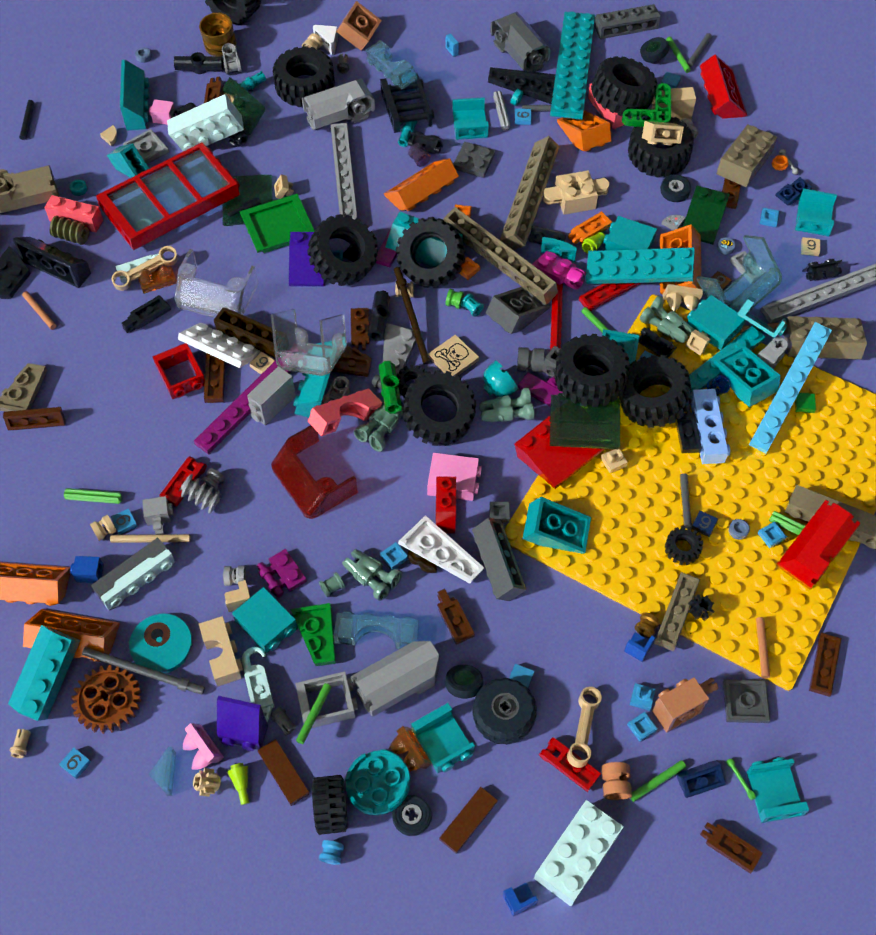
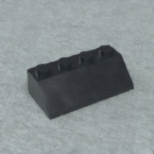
M15 237L13 239L24 263L70 285L80 288L91 275L89 265L85 260L78 259L68 252L65 253L55 246L45 244L40 239L37 240L32 237Z

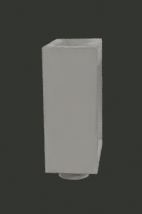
M345 671L295 683L303 723H305L310 713L307 693L321 690L324 683L329 684L331 687L343 685L348 709L317 716L312 728L355 718L354 710H358L356 698H351L350 691L353 690L351 678H346Z

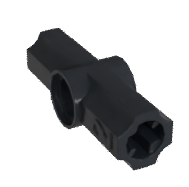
M200 52L193 53L191 56H174L175 70H193L196 74H203L207 70L223 71L222 56H204Z
M384 290L377 291L374 294L372 312L368 316L370 323L368 336L373 341H382L384 339L387 318L390 316V296Z

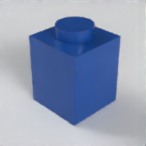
M75 556V561L70 567V573L77 583H95L102 578L104 564L100 557Z

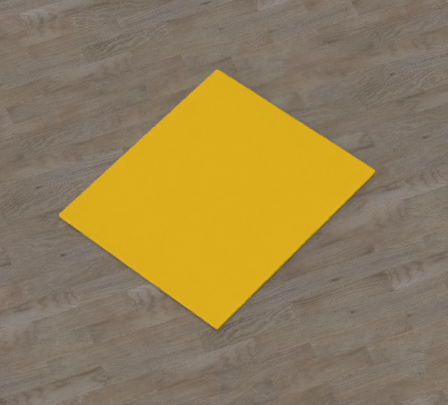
M651 295L627 333L636 334L640 337L642 335L641 331L645 327L646 329L650 328L659 337H663L669 342L672 341L673 345L677 348L668 359L674 358L677 360V363H682L690 375L720 350L708 343L704 353L700 356L686 347L687 341L684 343L676 342L671 337H667L657 331L658 327L641 322V314L647 307H651V304L657 297L656 295ZM664 300V310L667 313L673 311L667 300ZM680 306L674 312L681 316L684 321L688 322L687 316L691 311ZM738 333L730 342L741 335V333ZM638 343L636 361L639 360L644 351L661 357ZM761 343L752 352L758 355L767 345ZM784 354L783 359L774 368L781 375L779 388L795 360L794 357H788V354ZM813 366L799 393L815 394V412H795L794 401L769 450L765 454L750 446L749 443L776 393L748 407L736 396L724 376L720 375L704 388L715 389L716 395L720 397L719 410L723 412L722 424L723 428H726L727 431L726 444L730 446V455L727 456L725 463L702 464L700 452L681 453L675 422L672 424L667 423L664 427L654 426V428H649L648 425L640 426L637 424V421L634 423L629 420V417L624 414L621 408L619 396L614 402L610 401L607 406H602V404L598 405V407H592V405H587V407L581 406L609 437L612 444L556 489L538 475L504 529L510 546L639 614L646 612L654 615L659 619L660 625L664 619L680 573L683 572L700 579L694 597L697 594L700 597L707 595L711 602H714L712 609L715 612L705 621L702 618L695 620V617L688 613L680 635L761 677L756 618L763 617L770 678L766 680L790 691L801 672L861 543L848 540L833 562H830L828 569L820 580L809 590L777 567V563L798 535L779 526L787 538L769 549L758 535V531L773 523L770 522V517L774 511L805 526L807 525V521L794 518L790 514L785 513L796 485L867 513L875 514L876 394ZM653 385L645 388L640 395L650 398L659 397L667 393L671 388L664 385ZM619 448L628 462L627 467L609 473L601 460V455ZM683 473L688 474L692 525L699 511L718 518L710 537L699 532L697 533V536L701 535L702 537L700 541L703 540V548L699 558L694 563L690 562L689 565H686L685 562L683 565H679L680 561L678 560L674 563V558L669 559L668 554L665 553V543L670 532L674 531L676 527L680 530L681 526H684L680 474ZM539 497H543L591 517L586 552L581 554L554 549L524 540L523 533L529 503ZM735 519H742L749 524L750 531L747 537L742 540L734 539L729 534V526ZM679 540L676 543L677 547L682 551H689L691 549V545L687 541Z

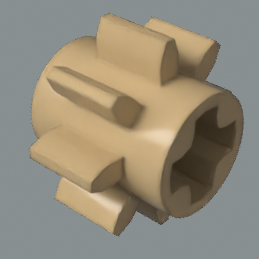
M204 768L203 771L200 770L193 779V787L196 791H200L199 796L209 797L210 794L218 791L221 783L218 773H214V769Z

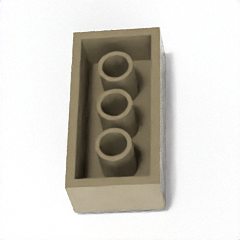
M747 124L722 156L716 174L747 187L771 155L778 137Z
M787 317V328L783 334L788 343V357L797 356L813 324L817 322L832 330L818 358L862 359L867 341L861 319Z

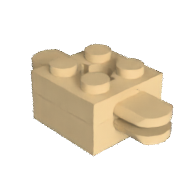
M589 170L556 176L555 187L545 188L543 201L547 205L559 203L563 215L596 209L598 196L608 194L609 181L606 178L592 180Z

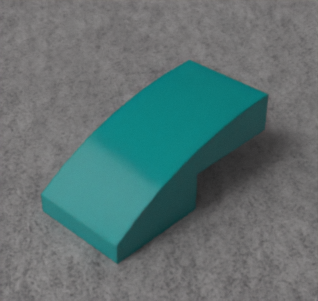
M542 237V254L549 251L563 259L575 262L577 251L575 246L561 240Z

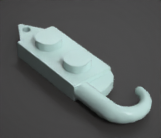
M251 647L242 655L244 676L251 703L261 705L268 722L272 708H275L267 673L263 666L251 665L250 663L251 654L257 652L262 657H265L266 654L259 647Z

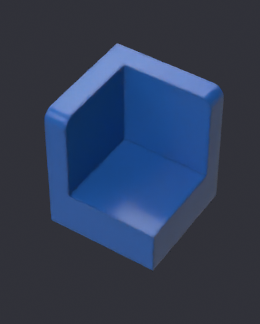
M635 632L631 640L627 642L624 652L643 662L652 647L655 637L651 635L648 640Z
M527 883L514 889L510 887L503 891L502 896L513 917L538 903L537 896L532 894Z

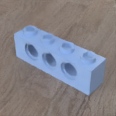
M715 389L693 390L692 403L690 405L692 413H695L702 447L700 452L702 464L725 463L727 456L730 455V446L726 444L727 431L726 428H723L722 424L723 412L719 410L720 397L716 395Z

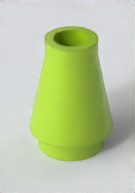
M598 232L584 239L582 243L583 251L587 254L588 251H597L603 243L605 235L602 232Z

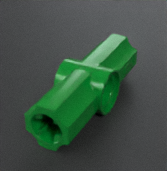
M384 361L382 364H379L382 387L381 395L384 399L385 411L390 414H396L402 410L399 379L396 375L395 364L391 361Z

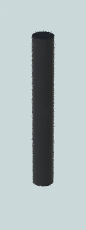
M28 100L19 137L21 140H26L34 106L33 100Z

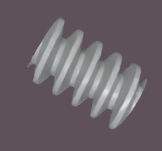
M190 474L179 489V491L182 490L181 497L189 494V502L195 499L196 506L202 502L201 509L204 510L209 507L208 513L211 514L221 500L219 498L220 491L218 490L213 494L212 486L206 490V482L199 485L200 479L197 478L192 481L193 474Z

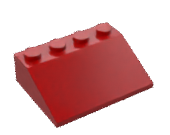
M570 399L514 443L517 457L556 489L611 445L612 441L588 413L578 404L571 402Z

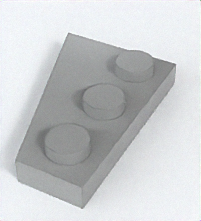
M386 323L383 362L391 361L394 363L396 375L400 369L404 370L416 344L413 330Z

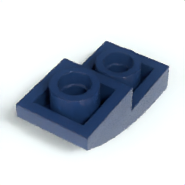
M799 177L791 185H785L775 196L788 206L799 200L803 189L812 190V186Z

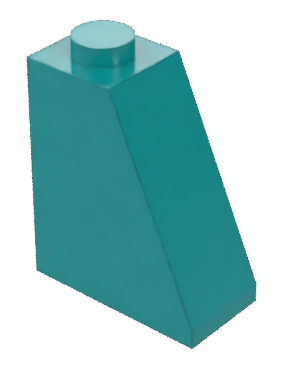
M133 143L119 146L107 154L115 169L130 178L149 169Z

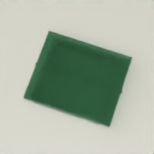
M562 393L551 395L549 419L550 446L620 449V398L614 402L609 401V404L604 406L600 404L598 407H592V405L585 407L581 406V403L577 402L575 404L571 402V399H567Z

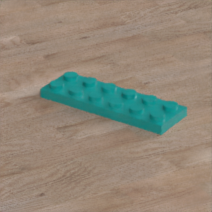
M695 248L588 251L586 284L693 281Z

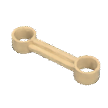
M164 246L160 249L158 256L127 272L122 270L116 271L112 275L114 287L120 291L127 290L131 285V281L162 265H174L178 259L176 250L171 246ZM170 251L175 256L172 260L166 261L162 258V255ZM119 276L127 277V282L124 285L115 284V280Z
M585 687L578 699L582 709L575 743L571 745L567 754L568 762L576 768L584 767L591 757L588 740L594 710L598 708L602 699L600 691L595 687ZM583 695H592L597 702L594 704L588 703ZM572 751H582L585 754L586 759H576L573 756Z

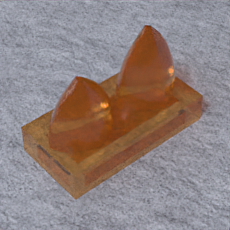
M161 266L159 270L154 272L144 269L138 278L143 294L177 284L171 266Z
M405 726L397 730L398 735L392 741L389 751L396 754L408 751L409 753L406 755L404 762L409 771L429 767L432 763L412 729Z

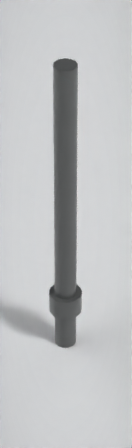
M84 647L82 655L168 683L184 692L188 690L202 695L205 689L203 686L191 683L189 679L183 677L180 679L88 647Z

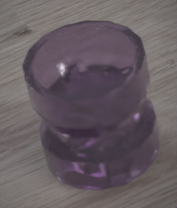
M420 143L410 147L408 155L417 166H425L430 161V154L424 150Z

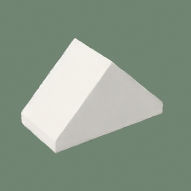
M314 25L313 32L321 37L323 41L322 46L331 55H334L338 42L337 27Z

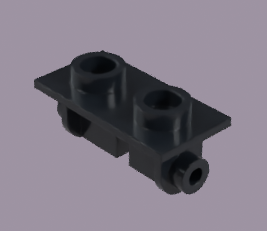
M418 131L415 133L410 132L412 138L408 140L410 148L422 151L423 145H426L425 152L440 153L443 144L439 137L434 135L426 136Z
M532 226L529 242L542 245V237L565 242L566 235L563 232Z
M829 259L821 264L812 262L802 272H808L806 273V279L810 281L823 279V272H825L826 278L837 277L842 273L841 267H838L842 260L835 261V259Z
M644 327L642 329L639 344L659 356L665 355L668 358L676 350L677 347L673 345L672 341L669 342L663 337H659L650 328L646 329Z

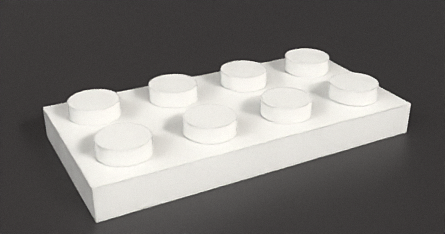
M198 323L180 332L178 340L238 368L251 362L260 353V350L255 349L252 345L242 343L237 338L229 337L223 334L222 331L214 330L204 323Z

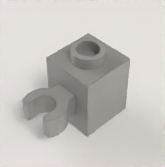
M166 496L142 500L143 514L147 526L153 525L156 535L164 534L163 523L171 522L170 515L174 514L172 503H168Z

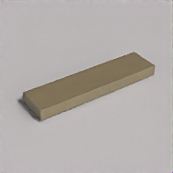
M683 572L680 573L654 644L671 651L675 650L690 609L688 602L694 598L700 579Z

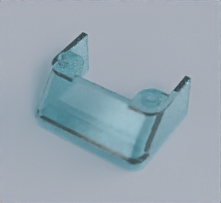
M749 235L743 237L750 251L743 258L745 272L724 291L717 279L703 276L696 278L706 298L712 295L736 312H739L749 296L756 300L748 312H750L780 285L782 274L764 237Z

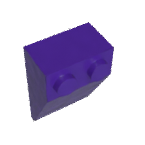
M290 232L289 286L324 287L322 275L319 272L316 274L313 270L315 266L310 264L309 259L311 256H308L307 253L308 243L314 232Z
M218 696L217 736L221 743L226 746L240 745L248 751L262 748L268 724L261 705Z

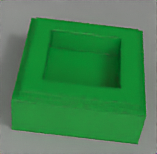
M798 393L795 399V412L814 413L816 410L815 394Z

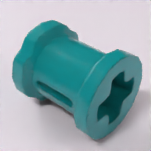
M471 293L467 294L461 301V306L467 308L473 317L478 316L484 309V304L475 300L474 295Z

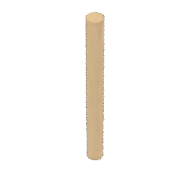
M190 534L111 535L110 542L150 543L156 538H159L161 542H190L191 536Z

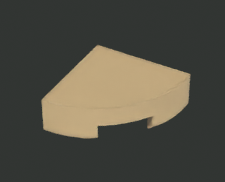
M112 125L100 133L101 138L110 146L115 144L117 138L116 128Z

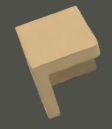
M246 580L238 582L239 589L224 594L228 612L235 611L250 598Z

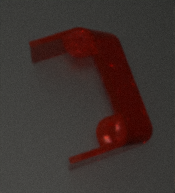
M311 425L289 437L271 464L275 476L302 514L309 519L320 516L358 493L355 476L338 485L329 477H323L315 481L297 457V454L319 442L318 432Z

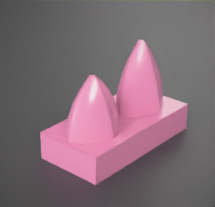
M190 723L185 728L187 735L183 742V750L199 749L193 759L192 770L202 769L211 763H219L224 758L201 724Z

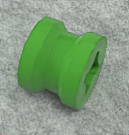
M449 289L445 305H452L460 309L464 292H455L454 289Z

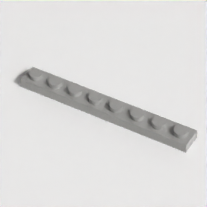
M347 123L331 124L339 213L343 217L351 215L353 219H356L357 212Z
M876 264L762 307L761 312L769 323H774L782 320L783 317L787 318L788 316L798 314L876 284Z

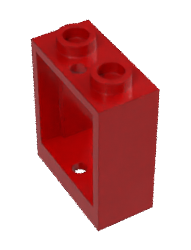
M187 343L152 356L172 399L182 397L191 391L199 390L205 385L204 375ZM188 360L196 376L171 386L164 370Z
M436 476V525L446 534H455L456 477Z

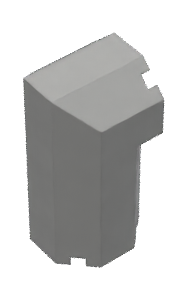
M362 78L302 98L304 112L307 111L308 116L306 118L312 130L344 119H350L352 122L357 123L369 117L368 113L375 110V99Z
M414 641L352 675V684L354 687L358 685L357 695L368 713L370 712V715L374 717L414 693L422 694L434 687L439 672V654L431 641Z

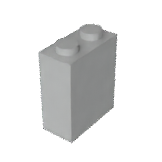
M279 366L247 395L251 416L255 421H260L266 425L296 397L292 375Z

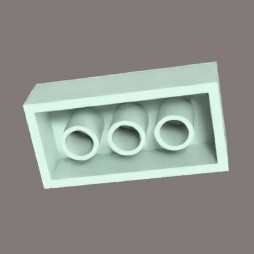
M226 94L167 120L169 136L183 152L201 142L208 146L244 130L242 115Z
M586 800L536 872L534 879L572 907L624 826Z

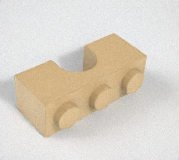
M223 616L199 623L206 649L214 647L223 649L222 654L218 658L209 660L217 687L242 679L240 671H243L240 658H235L234 654L238 652L235 640L230 641L229 637L230 634H233L230 623H225Z

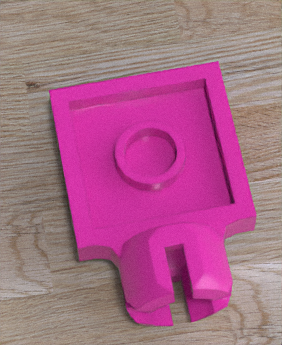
M546 251L532 263L533 266L557 284L565 283L574 290H578L584 282L583 275L586 276V272L578 268L576 264L549 251Z

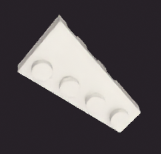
M426 515L398 542L401 546L468 583H471L484 569L479 562Z

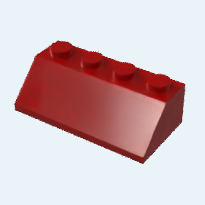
M716 54L700 65V75L705 82L704 87L708 92L707 98L711 102L712 112L722 119L747 116L733 69Z

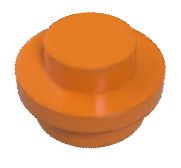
M777 155L771 163L772 167L778 171L787 169L789 164L787 157L784 155Z

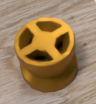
M644 612L640 616V622L636 623L634 628L640 635L650 638L651 635L654 636V629L659 626L660 621L654 615Z

